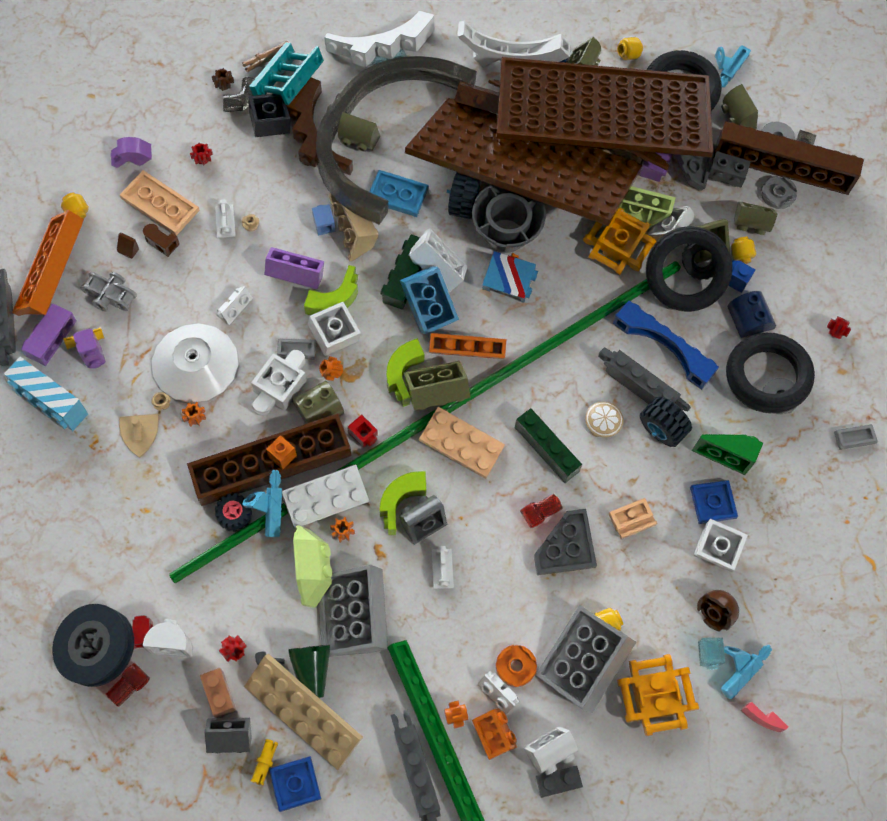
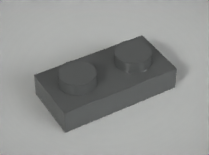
M578 766L557 770L549 775L541 774L535 776L541 798L583 787Z

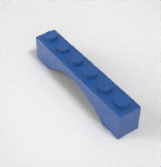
M628 301L615 315L613 324L626 334L654 339L673 352L680 361L686 378L701 390L717 372L719 366L712 359L706 358L697 348L690 346L682 337L675 335L667 326L656 321L654 316L641 310L639 305Z

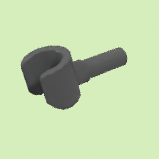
M265 651L255 654L257 665L266 655ZM274 658L281 664L285 662L284 658Z

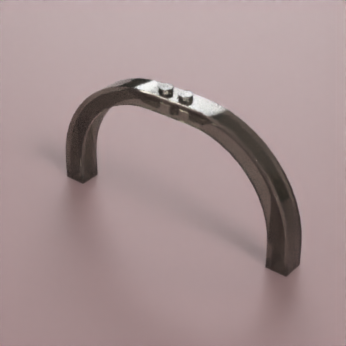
M408 56L380 62L355 76L342 92L337 94L333 104L328 106L319 125L316 137L317 167L323 183L333 197L353 213L380 225L388 213L389 201L353 183L340 170L334 159L332 144L338 132L343 112L351 114L357 104L367 94L390 83L405 80H425L440 83L457 90L460 81L475 85L477 71L441 58Z

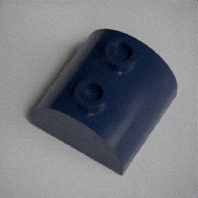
M752 291L740 295L727 306L740 338L776 328V323L761 291Z

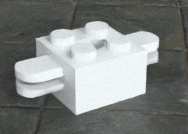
M292 350L285 360L273 353L251 382L252 388L258 396L252 405L257 415L266 416L274 405L285 411L292 402V399L296 397L307 382L306 374L301 370L306 363L305 356L301 351Z

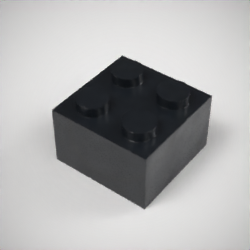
M281 95L249 96V114L255 137L290 134V116L287 105H285Z

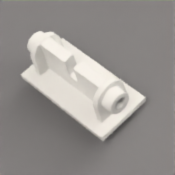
M222 199L218 206H215L217 238L236 237L233 204L229 205L227 200Z
M246 287L236 288L235 292L229 297L230 302H225L217 310L218 313L216 315L220 319L224 318L228 325L234 321L253 299Z
M446 546L432 549L434 589L454 588L452 549H446Z
M489 671L479 681L478 685L496 703L497 707L507 715L520 702L517 699L518 696L508 686L502 690L501 687L505 683L495 672Z

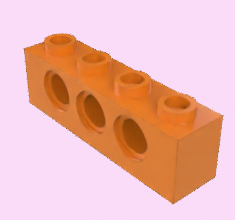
M431 333L429 353L504 359L507 339Z

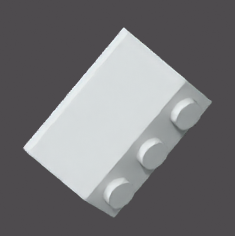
M428 228L411 248L409 256L412 262L419 265L423 270L431 266L438 267L448 292H451L464 281L467 265Z

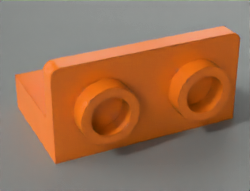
M499 708L493 709L472 720L489 760L517 748L516 736L507 725L508 719L506 714Z

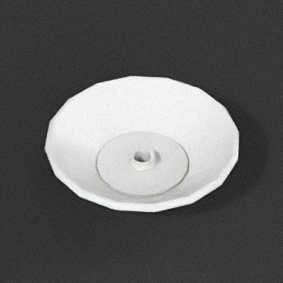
M204 324L185 325L168 333L156 346L151 361L153 378L161 391L174 400L188 403L208 401L223 393L234 380L239 364L237 349L229 336L216 327Z

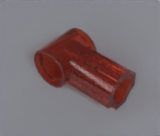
M552 494L537 503L528 504L520 512L529 527L534 528L544 522L547 517L562 510L563 507L559 498Z
M136 663L130 665L122 673V678L106 693L107 697L117 707H120L135 691L141 690L150 680V677Z

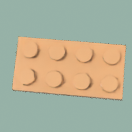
M144 170L120 194L122 200L176 236L200 211L197 205Z
M437 407L419 438L420 442L485 479L505 446L502 442L440 407Z

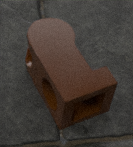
M147 224L143 228L146 242L167 257L180 245L175 234L171 232L167 236L155 224Z

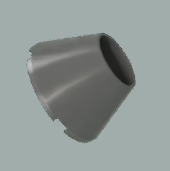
M490 185L479 193L472 209V220L478 233L493 249L503 253L514 252L533 241L541 233L546 219L544 203L495 185ZM510 220L520 227L504 229L496 225L495 222Z

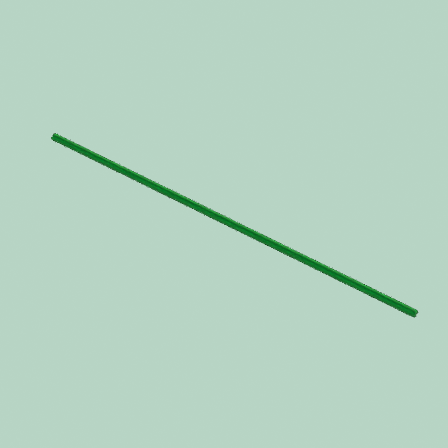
M677 261L663 268L664 280L681 269ZM647 279L470 387L471 398L460 402L446 403L440 406V408L449 413L453 412L622 307L628 301L635 299L650 289ZM436 409L336 471L353 465H357L359 470L424 430ZM285 502L281 504V518L288 514ZM263 515L169 574L171 580L174 583L181 581L265 528L266 516Z

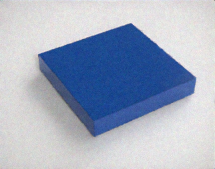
M729 480L690 486L699 524L707 523L709 519L724 521L738 518Z
M311 756L269 768L279 812L321 800Z

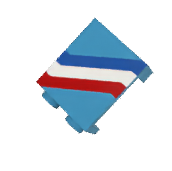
M494 251L482 284V289L489 292L490 289L521 298V302L524 303L526 298H530L532 292L530 287L531 281H535L538 274L536 264Z

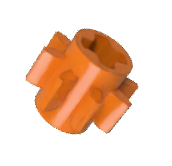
M329 356L328 360L324 359L319 367L321 376L325 377V380L334 381V378H339L343 373L341 361Z
M198 402L195 404L187 403L186 409H182L184 414L182 417L183 421H188L190 427L193 424L200 426V422L206 420L205 415L202 414L205 412V408H199Z
M346 517L343 520L336 518V524L330 525L331 530L335 531L331 534L332 538L338 537L339 543L345 539L350 541V534H355V530L350 529L354 526L353 521L348 523ZM342 527H346V530H344L343 533H340L339 530H341Z
M459 701L449 702V708L444 709L447 724H453L454 728L464 726V721L468 720L465 704L459 705Z

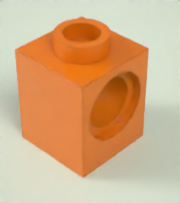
M281 435L266 449L268 457L282 470L297 456L295 448Z

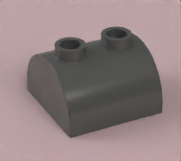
M435 495L430 498L427 496L420 498L418 505L413 508L410 506L405 507L401 511V515H399L401 524L414 545L448 525L444 505Z

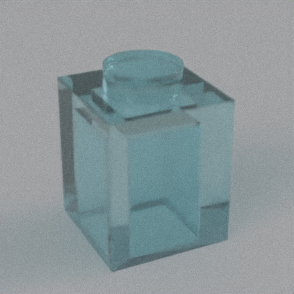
M702 638L698 641L700 666H706L709 670L719 669V666L725 663L723 638Z

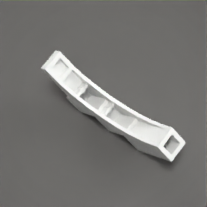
M419 11L404 25L378 35L348 38L327 33L324 37L326 51L352 58L353 64L368 67L376 56L392 60L401 48L417 52L434 32L435 19L434 15Z
M465 20L459 22V39L474 51V60L483 67L498 60L501 61L502 57L560 62L570 57V42L562 34L539 41H506L476 31Z

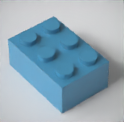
M431 266L400 280L420 332L426 335L459 320L438 267Z

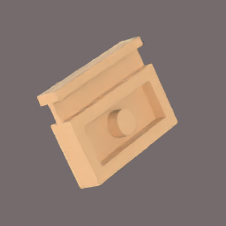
M645 498L609 512L611 521L616 531H618L620 539L657 525V521H655Z

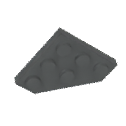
M713 144L712 157L675 154L687 183L700 191L706 188L716 149L715 144Z
M586 509L566 511L562 519L534 554L537 576L597 567Z

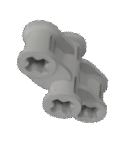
M90 272L88 280L84 285H81L80 289L89 296L96 298L92 301V304L105 312L108 310V304L123 311H128L129 304L133 298L137 297V294L132 289L121 285L125 283V278L116 272H111L109 279Z

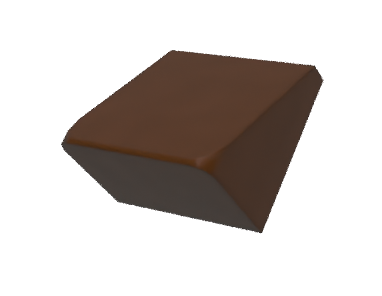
M121 232L118 234L117 252L132 259L139 250L136 239Z

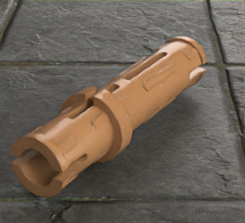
M285 42L242 62L243 67L250 65L245 68V71L248 73L259 66H265V63L270 62Z

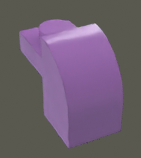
M136 137L118 139L117 147L111 150V166L116 168L128 161L141 166L152 159L151 144Z

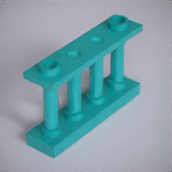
M285 42L250 84L249 87L253 96L266 95L267 93L278 94L282 96L285 105H289L323 63L324 59L319 47L316 46L310 54L295 53L292 44ZM294 60L303 61L301 65L292 64ZM285 71L294 72L292 76L282 75ZM276 82L285 83L282 88L273 86Z

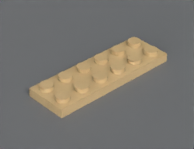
M270 654L263 657L244 685L249 692L337 770L343 766L363 738L362 735Z

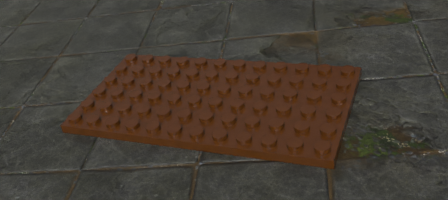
M502 57L496 138L712 157L713 139L709 76Z
M450 98L443 103L405 147V154L607 226L611 223L642 169V164L634 160H627L619 155L610 154L602 149H595L590 146L496 138L497 114L455 102V99Z

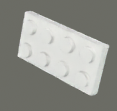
M357 465L282 491V496L294 529L298 525L304 526L370 502Z

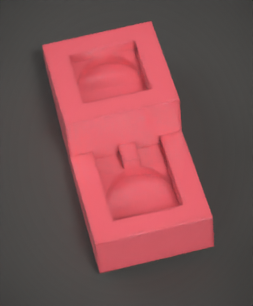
M753 702L746 704L741 710L754 722L767 729L782 732L789 727L773 711L765 715Z

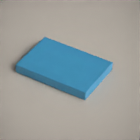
M378 170L367 196V202L417 217L429 185Z

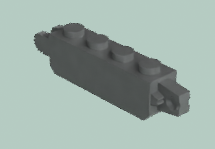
M0 269L1 366L9 365V354L16 352L12 290L8 283L5 269Z
M604 347L599 352L598 357L604 361V365L607 367L605 370L607 374L646 403L650 404L655 397L660 396L674 402L684 411L688 412L691 409L690 405L680 398V393L621 350L612 352Z
M408 709L403 711L407 727L401 729L399 728L397 716L392 714L391 719L395 729L394 736L419 818L421 817L422 821H437L436 817L441 816V809L415 725H412Z

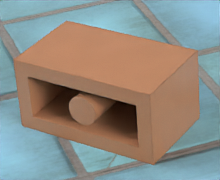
M217 668L200 675L213 716L220 718L235 712L236 708L222 669Z

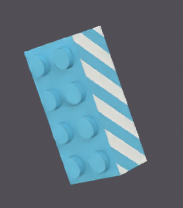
M19 357L4 373L8 379L7 383L18 396H25L33 407L36 408L38 406L41 408V412L48 418L53 417L56 419V423L63 429L68 427L74 431L88 415V412L78 398L23 358Z

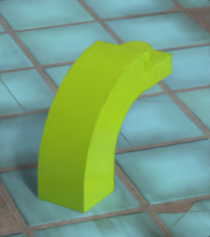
M348 265L343 283L335 291L321 293L309 290L304 304L305 314L313 315L341 302H344L348 308L358 294L356 267Z
M418 338L401 345L392 354L387 365L389 393L394 392L396 400L398 402L401 401L403 407L410 405V395L402 379L403 375L410 367L423 363L425 358Z
M426 471L404 474L392 481L384 491L380 501V517L388 516L384 517V529H388V535H396V510L398 505L409 497L426 496Z

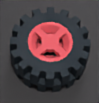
M230 493L227 494V497H221L222 500H218L217 506H215V516L221 527L226 528L227 531L233 530L235 532L237 529L241 530L244 526H247L248 522L252 519V510L243 506L244 496H239L237 493L231 495Z

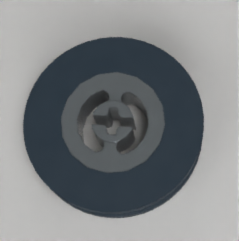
M88 604L77 608L62 621L54 636L52 655L57 670L67 680L87 687L102 686L113 681L125 670L131 660L134 650L132 626L122 613L106 605Z

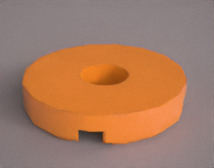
M508 646L497 657V675L508 686H524L531 682L536 674V658L525 646ZM512 661H519L522 664V669L520 671L512 670Z

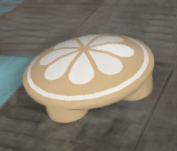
M597 402L587 410L585 422L593 436L611 437L620 432L623 426V415L614 404Z

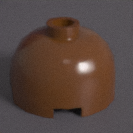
M712 590L703 595L697 603L698 612L701 610L706 618L703 620L704 623L716 631H721L722 629L729 630L739 617L737 601L724 590Z

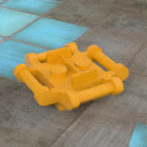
M619 207L609 226H606L599 239L595 236L603 224L595 222L590 232L584 236L583 241L588 245L594 246L588 258L601 262L615 270V273L621 275L626 265H629L634 271H640L644 259L657 241L646 234L651 225L650 223L642 222ZM643 241L645 245L636 260L631 258L639 243ZM599 250H602L605 256L598 253Z
M670 654L663 655L661 658L638 662L631 660L629 661L631 677L617 680L618 687H621L627 714L625 715L626 722L642 721L646 736L653 735L655 732L680 728V730L687 729L688 724L684 712L699 709L698 702H695L689 674H691L690 668L684 667L673 670ZM658 666L665 667V672L639 676L638 670ZM681 676L687 705H682L681 693L675 677ZM629 685H632L638 713L634 712ZM672 715L677 717V720L651 724L649 720Z

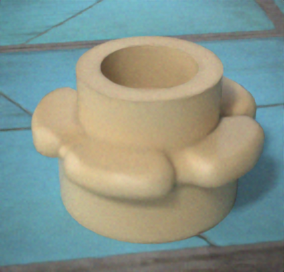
M248 214L242 218V226L247 231H255L258 228L260 221L254 214Z
M158 392L153 396L152 404L156 410H165L170 406L171 398L169 395Z

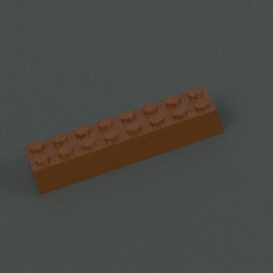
M725 121L720 132L714 156L718 151L751 161L750 169L786 177L794 181L849 195L860 178L864 162L863 158L855 155L841 153L836 150L826 149L821 146H815L803 141L789 139Z
M338 414L189 462L187 466L198 501L201 506L222 500L221 497H227V494H240L270 484L269 476L272 470H279L282 480L352 455ZM280 435L295 448L297 455L283 470L268 457L266 450Z

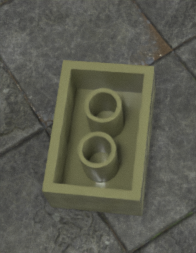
M460 361L404 373L407 391L414 410H424L428 407L442 406L446 403L460 402L471 398L468 377Z

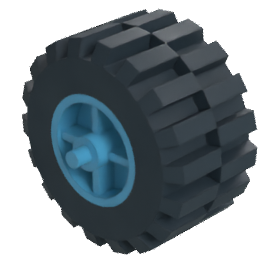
M456 172L451 190L447 189L446 192L450 194L448 204L449 215L466 219L472 218V209L475 199L479 195L481 180Z
M655 397L640 413V420L645 429L656 440L669 447H676L692 430L691 421L685 412L674 402L664 397Z

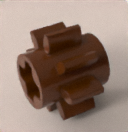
M224 68L215 70L216 76H212L215 88L219 87L222 91L231 89V83H234L231 71H227Z

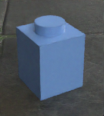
M330 204L318 205L312 208L318 236L336 232Z

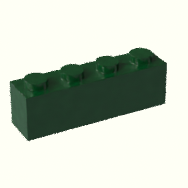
M411 234L409 239L404 241L402 246L403 252L401 255L398 254L395 260L396 266L394 270L391 269L389 272V281L381 289L380 294L382 295L383 303L401 310L404 309L407 298L400 280L422 270L419 265L412 262L409 256L411 248L420 237Z
M532 408L516 419L514 428L564 483L580 472L583 464Z

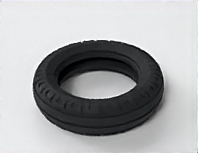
M685 50L667 52L658 56L647 68V70L652 71L685 70L696 75H708L711 111L720 99L722 90L720 75L708 59L706 60L705 57L697 53Z
M694 226L680 227L663 235L652 247L646 262V278L654 296L665 306L684 312L698 311L714 304L725 293L732 276V259L725 243L713 232ZM683 244H698L705 247L713 256L715 262L713 279L705 289L698 293L690 295L677 293L670 289L664 281V261L667 255L676 247Z
M759 333L745 338L732 350L726 365L727 381L736 398L747 407L763 413H782L799 406L810 394L815 379L814 365L808 352L792 338L778 333ZM757 353H776L786 358L792 364L796 373V383L791 389L783 393L769 394L762 392L752 386L747 380L744 372V363L748 358Z

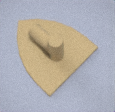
M158 414L119 417L120 434L125 445L140 458L149 450L156 438L159 425Z

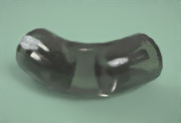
M254 77L242 79L241 91L239 93L223 95L224 112H238L249 107V96H253L249 86L255 80Z

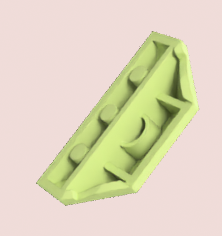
M632 186L620 207L624 209V212L642 222L650 223V227L671 216L676 197Z
M298 525L295 528L296 531L293 539L297 586L302 597L301 604L315 608L332 584L331 551L328 543L313 531Z

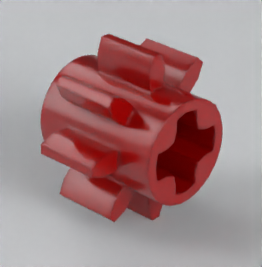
M199 142L191 147L193 152L190 153L191 159H194L195 164L199 163L204 166L208 161L211 162L210 156L213 155L212 149H209L207 143L202 144Z
M837 316L836 320L831 318L827 325V328L830 329L828 333L838 339H841L842 336L847 337L851 331V328L848 327L850 322Z
M229 635L221 641L222 648L219 652L227 662L230 659L237 662V660L245 655L244 648L247 645L238 635L235 638Z

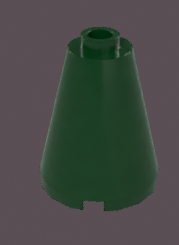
M330 645L288 649L296 678L318 698L324 697Z

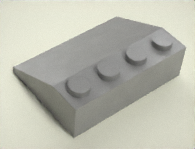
M366 565L332 573V584L319 602L321 645H330L329 657L388 650L383 570L373 565Z
M579 605L537 671L536 676L581 709L593 713L636 644V641Z

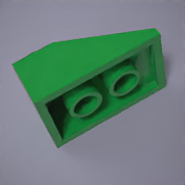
M702 434L692 451L746 475L756 463L763 442L754 436Z

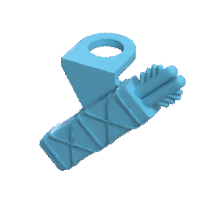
M741 45L734 56L730 58L725 56L723 47L717 48L715 58L718 68L723 69L720 74L723 88L726 87L728 81L733 79L736 72L749 57L750 49Z
M272 470L269 476L271 488H267L266 493L253 492L249 494L242 504L245 508H254L266 513V537H280L282 488H279V484L281 483V475L279 470Z
M770 645L763 646L759 650L758 655H751L735 647L725 646L723 648V652L733 657L736 672L721 687L725 697L733 699L764 665L762 661L766 660L770 656L769 654H771L772 648Z

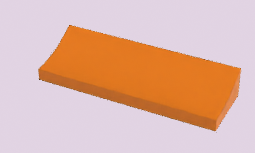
M70 210L51 218L12 311L13 314L17 316L27 314L46 315L83 224V218Z

